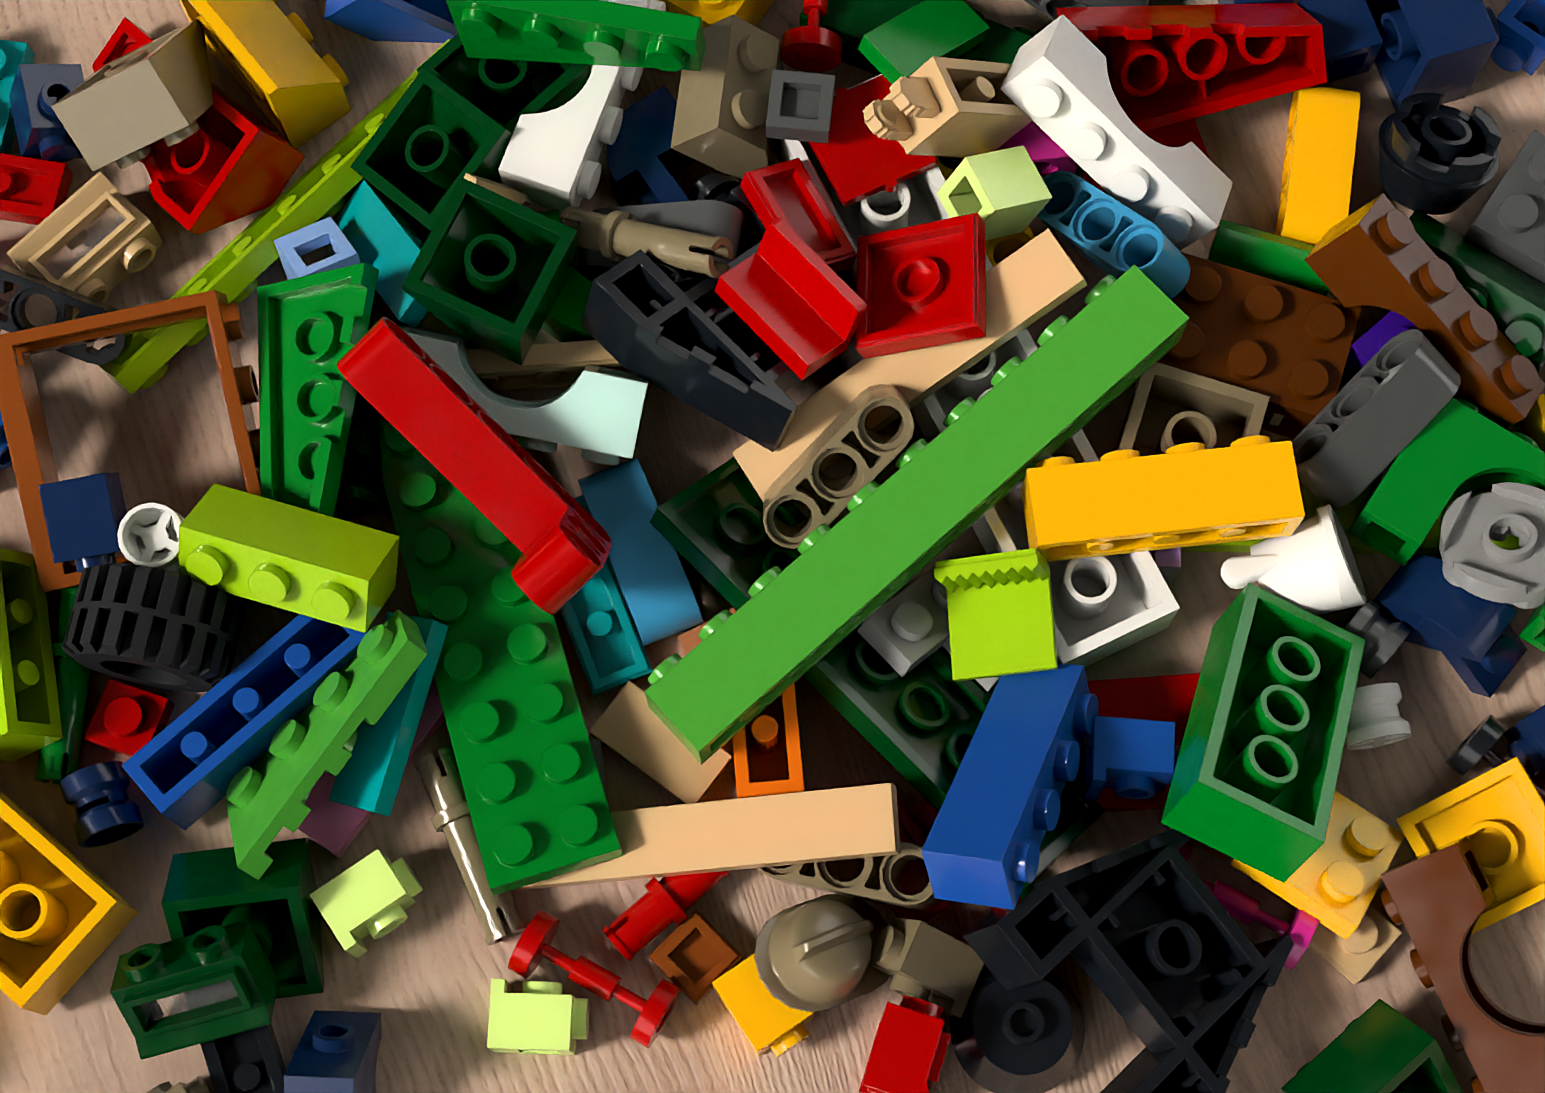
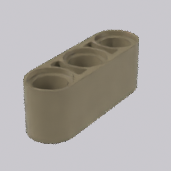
M878 384L862 391L772 483L764 497L763 523L766 533L773 542L781 547L798 548L802 541L823 523L829 525L847 507L853 496L871 482L906 447L913 436L914 421L909 402L900 390L890 385ZM882 405L892 406L901 414L897 426L885 433L874 432L865 424V418L868 413L875 407ZM833 453H844L855 461V467L844 478H829L819 469L823 459ZM791 499L805 503L810 509V513L805 520L793 525L782 522L774 514L779 504Z
M900 841L901 854L864 858L862 873L856 879L849 882H842L838 878L836 873L837 860L793 864L784 869H779L777 866L757 868L762 874L786 884L912 910H927L936 906L942 900L935 899L930 881L928 886L916 895H906L902 891L899 884L902 869L909 862L924 860L921 851L923 847Z

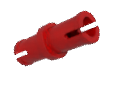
M720 871L668 876L660 881L652 878L644 885L648 891L611 924L603 927L602 930L620 953L630 962L640 950L671 923L675 922L678 926L688 918L685 911L724 877L727 878L730 872Z

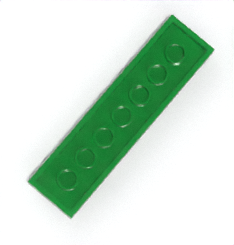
M384 417L377 418L384 488L396 533L399 536V545L418 617L435 620L449 626L434 672V678L490 890L493 895H497L623 856L555 617L546 613L530 600L511 576V570L522 552Z

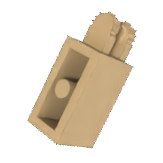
M935 56L931 57L908 78L901 76L889 88L890 94L882 101L879 99L873 100L862 111L864 113V123L872 131L873 135L875 134L878 138L881 137L884 140L888 138V140L898 141L903 146L907 155L969 157L993 152L1029 124L1032 119L1000 89L1012 64Z

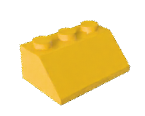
M179 0L189 22L198 18L204 28L206 45L280 135L296 149L352 110L343 89L350 83L345 72L329 53L320 58L310 46L315 40L305 23L295 12L285 16L276 5L280 0Z

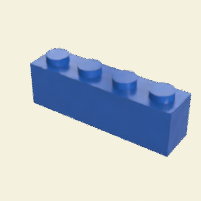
M299 614L121 766L159 812L186 831L226 796L230 782L242 768L246 766L252 767L269 749L270 742L279 727L287 720H296L309 706L320 683L333 672L339 673L356 655L358 646L366 633Z
M1058 663L1057 670L1000 676L921 850L935 899L1014 910L1025 882L1031 883L1035 879L1039 866L1040 845L1046 831H1053L1057 825L1060 812V796L1066 781L1072 782L1076 778L1080 762L1079 749L1085 735L1093 733L1094 716L1099 715L1098 698L1096 694H1090L1084 665Z

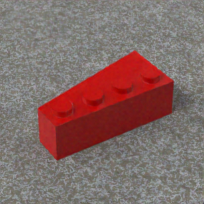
M1297 3L1056 8L1057 17L1063 14L1106 56L1108 77L1114 95L1126 115L1142 132L1327 83L1322 24Z

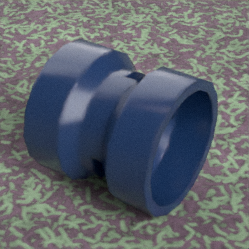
M122 761L102 762L82 768L66 776L60 782L65 803L75 809L77 820L73 828L78 844L82 848H93L117 842L137 833L144 826L139 806L129 800L126 790L131 781L128 773L121 766L124 764Z

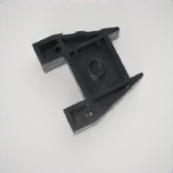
M740 185L730 190L726 203L737 207L745 214L737 258L727 264L730 266V269L757 252L766 230ZM640 249L593 280L580 324L622 367L771 452L780 447L798 408V405L785 392L800 382L801 379L714 291L719 280L718 278L708 276L684 293ZM851 268L837 272L836 274L856 293V286L849 276ZM856 331L847 349L837 356L849 369L863 360V357L855 349Z
M1174 829L1154 835L1023 888L1014 910L994 907L963 936L1006 991L1042 980L1071 952L1145 1045V1048L1100 1093H1225L1231 1082L1226 1076L1238 1050L1246 1048L1256 1027L1252 1020L1268 987L1275 986L1294 945V942L1288 935L1252 944L1178 851L1191 837Z

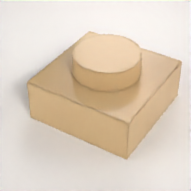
M1369 904L1358 928L1347 940L1321 923H1318L1309 946L1354 985L1364 978L1402 932Z

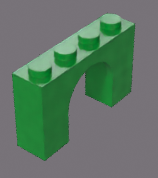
M1452 398L1397 455L1348 533L1402 566H1405L1424 541L1446 504L1470 491L1491 492L1492 484L1505 482L1526 484L1545 491V452L1540 450L1537 443L1525 434L1508 431L1484 417L1480 409L1473 403L1462 398ZM1545 602L1534 609L1518 637L1544 653Z

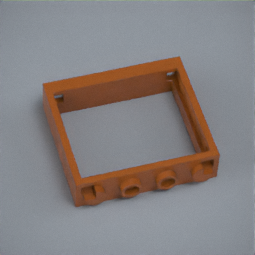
M212 290L0 335V413L42 592L79 585L82 572L77 573L75 560L54 563L38 485L58 482L59 478L30 355L207 318L247 493L261 496L260 428H256L251 404L259 402V388L252 366H242L237 341L246 339L244 321L237 302L228 304L226 294ZM124 555L116 557L117 563L133 564Z

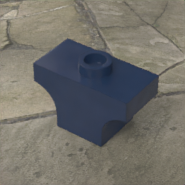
M314 1010L284 1074V1093H376V1063L381 1040V1013Z

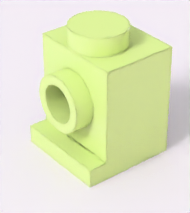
M377 849L311 893L310 897L343 949L358 958L368 951L362 939L371 934L373 939H379L403 924L408 918L404 910L416 903L414 896L423 891V888L402 857L391 863Z
M491 978L487 1048L495 1053L575 1055L576 1039L587 1040L589 998H575L573 995L562 994V983L546 981L522 982V993H512L513 985L506 979Z

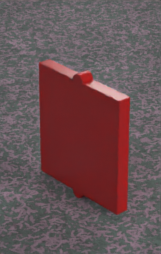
M883 75L849 90L845 87H839L833 100L829 143L809 142L844 208L883 190L892 193L896 190L898 183L937 166L935 156L907 155L903 146L898 141L878 138L877 135H873L872 131L864 123V113L862 111L873 100L879 99L882 101L891 92L889 88L892 84Z

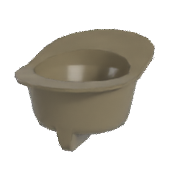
M840 894L823 895L784 909L766 921L756 938L754 960L759 979L774 998L789 1008L806 1012L830 1009L871 993L886 983L890 977L871 966L873 963L871 961L873 943L880 931L888 925L880 913L863 899Z

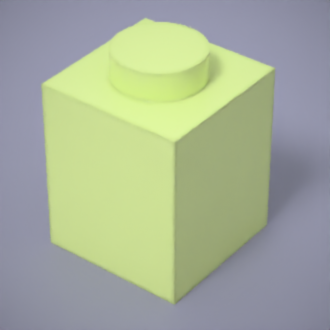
M1024 145L965 157L936 193L950 218L978 212L985 223V241L1023 232L1053 198Z

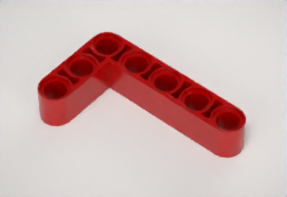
M382 317L337 363V367L344 378L522 552L511 570V576L519 588L546 613L555 615L603 568L613 545L612 539L604 528L397 324L386 317Z

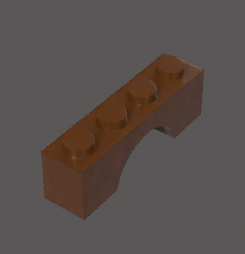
M1383 193L1330 228L1304 259L1345 308L1364 305L1381 307L1398 313L1417 326L1461 377V384L1452 398H1462L1473 403L1480 409L1484 417L1504 429L1525 419L1543 391L1545 383L1538 376L1533 363L1515 349L1498 329L1492 315L1475 302L1458 282L1452 268L1435 255L1415 231L1407 215L1397 210Z
M1467 836L1395 865L1381 874L1386 885L1380 888L1383 905L1395 925L1399 926L1404 923L1414 943L1415 949L1410 951L1412 965L1421 983L1427 989L1434 986L1446 1010V1012L1440 1014L1444 1032L1450 1044L1457 1052L1466 1051L1477 1074L1471 1077L1474 1093H1545V1023L1526 1021L1502 1010L1483 991L1473 971L1470 956L1473 930L1481 914L1497 897Z

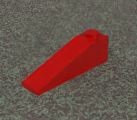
M124 17L92 64L94 72L105 64L155 40V38ZM212 82L211 88L214 104L196 119L200 129L172 146H167L163 138L149 144L152 152L140 160L145 165L152 180L148 187L154 200L189 232L195 235L202 234L270 207L306 157L270 126Z

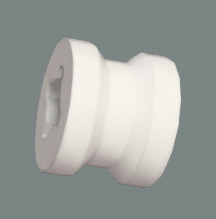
M1380 683L1356 688L1345 739L1346 749L1364 750L1403 741L1412 736L1409 722L1401 718L1398 704L1402 699V693L1398 683Z

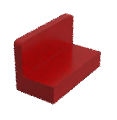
M777 218L767 225L757 252L722 274L714 290L801 380H804L847 349L867 308L866 303L781 218Z

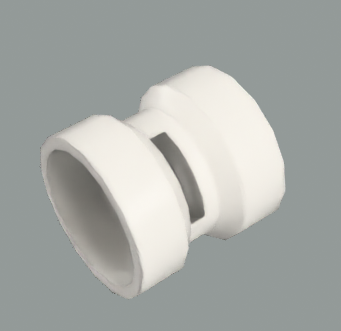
M153 502L140 504L128 511L120 522L117 533L119 548L125 558L135 565L179 573V525L185 518L166 505Z

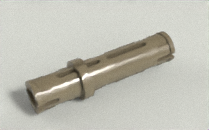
M570 206L560 216L564 220L578 222V228L569 226L577 230V247L600 251L605 258L612 261L621 262L641 249L656 264L702 273L719 279L722 274L729 271L730 266L714 262V257L712 256L733 260V246L726 237H713L637 221L634 215L617 210L606 215Z
M453 747L441 748L437 751L439 756L436 757V762L432 752L417 759L414 765L420 773L436 812L431 819L436 832H444L485 934L486 944L488 946L502 942V937L506 934L508 939L524 932L526 924L521 919L510 891L493 895L489 888Z

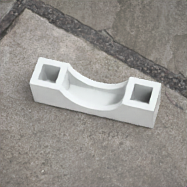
M602 0L666 11V3L660 0ZM593 65L586 84L569 102L547 112L521 114L498 168L502 184L514 187L527 194L525 200L527 202L552 210L559 209L561 213L570 206L579 207L582 198L590 200L595 193L600 179L601 164L597 163L604 143L612 145L615 142L622 124L623 109L619 108L626 89L634 91L637 88L643 68Z
M1063 14L1019 48L1000 89L1112 198L1154 223L1179 251L1218 227L1233 182L1192 141L1181 147H1169L1145 135L1126 115L1114 95L1108 77L1106 56Z

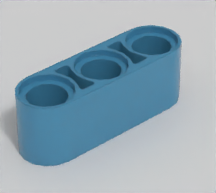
M1065 170L1055 171L1043 178L1053 198L1038 213L1037 217L1066 247L1107 274H1112L1116 279L1135 264L1170 299L1184 289L1190 276L1189 262L1154 223L1072 172Z
M632 458L578 479L579 487L586 499L592 517L604 528L613 541L608 558L643 647L702 624L701 612L675 548L649 523L658 506L638 458Z

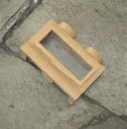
M99 171L6 253L21 271L105 303L110 296L111 290L129 274L139 272L151 263L156 255V251L164 244V241L152 222ZM73 306V317H72V320H73V319L78 315V313L80 312V309H78V308H76V307H74V306Z

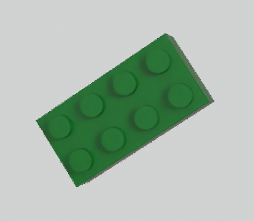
M1248 583L1212 627L1161 823L1284 883L1325 842L1366 640Z

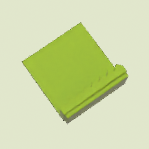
M1036 548L935 562V568H933L934 578L946 587L953 681L1058 669L1050 566L1047 564V559Z

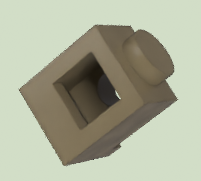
M892 917L889 926L883 928L877 935L871 949V961L873 962L871 966L893 977L889 985L891 990L902 996H911L939 1005L943 1008V1015L957 1018L962 1017L984 965V962L971 946L923 921Z

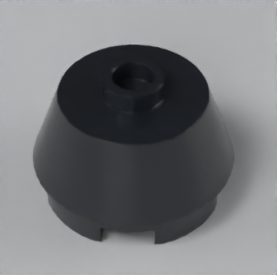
M1418 93L1404 98L1397 112L1389 115L1380 126L1379 180L1385 192L1393 200L1410 210L1415 211L1417 208L1430 215L1448 214L1459 209L1496 175L1499 169L1497 148L1502 135L1496 123L1480 108L1475 106L1471 115H1468L1457 108L1441 105L1444 94Z
M986 967L979 974L962 1017H950V1034L952 1046L959 1063L966 1073L983 1088L993 1093H1045L1064 1081L1076 1066L1084 1045L1085 1024L1083 1013L1075 994L1066 982L1054 972L1050 971L1040 981L1006 991L988 967Z

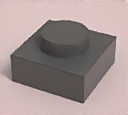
M773 69L766 119V137L829 143L835 75Z

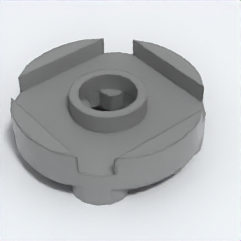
M1505 482L1492 484L1490 493L1479 494L1471 498L1472 491L1457 498L1446 511L1441 525L1439 550L1443 561L1442 572L1444 578L1450 584L1461 587L1477 597L1492 602L1513 604L1523 609L1537 608L1544 604L1545 491L1526 484ZM1507 535H1513L1519 538L1520 549L1505 550L1498 547L1491 540L1504 541Z

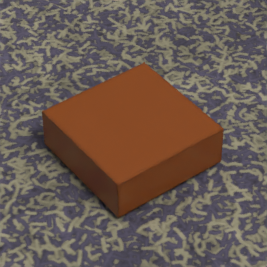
M697 909L649 955V958L676 986L681 988V991L695 1006L714 989L713 981L743 960V956Z

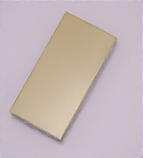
M629 680L589 731L594 739L600 738L602 745L682 804L700 803L733 761L732 756L720 748L701 765L648 707L645 692Z

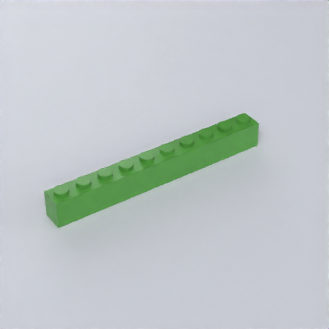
M1135 264L1118 279L1109 274L1100 280L1085 297L1084 303L1087 306L1071 320L1064 314L1053 321L1038 338L1037 342L1041 346L1024 361L1018 355L1007 361L991 379L990 383L994 387L977 402L972 397H968L960 402L945 418L943 425L946 429L929 444L924 438L913 443L896 461L895 466L899 470L881 486L873 480L860 489L847 504V509L850 513L834 527L831 528L827 523H823L814 529L799 545L798 551L801 555L782 571L778 566H774L760 576L748 591L752 598L733 615L726 609L713 617L698 634L702 642L686 656L681 658L678 653H675L654 669L648 677V682L651 686L644 691L648 707L701 765L1021 483L1028 468H1035L1037 462L1049 458L1179 343L1190 318Z

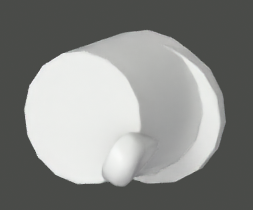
M1330 504L1317 508L1316 515L1302 521L1291 536L1266 538L1250 547L1251 556L1231 557L1221 567V577L1230 588L1242 589L1248 583L1252 584L1258 580L1261 589L1316 616L1367 603L1365 588L1352 548L1343 526Z

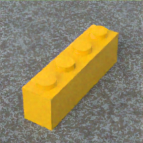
M1263 435L1240 438L1233 441L1230 447L1205 449V445L1198 442L1182 443L1168 448L1165 454L1140 456L1137 450H1117L1101 456L1100 461L1075 463L1073 458L1066 456L1051 457L1037 462L1035 468H1028L1021 486L1029 549L1036 548L1047 559V562L1291 536L1305 517L1292 441L1270 443V438Z

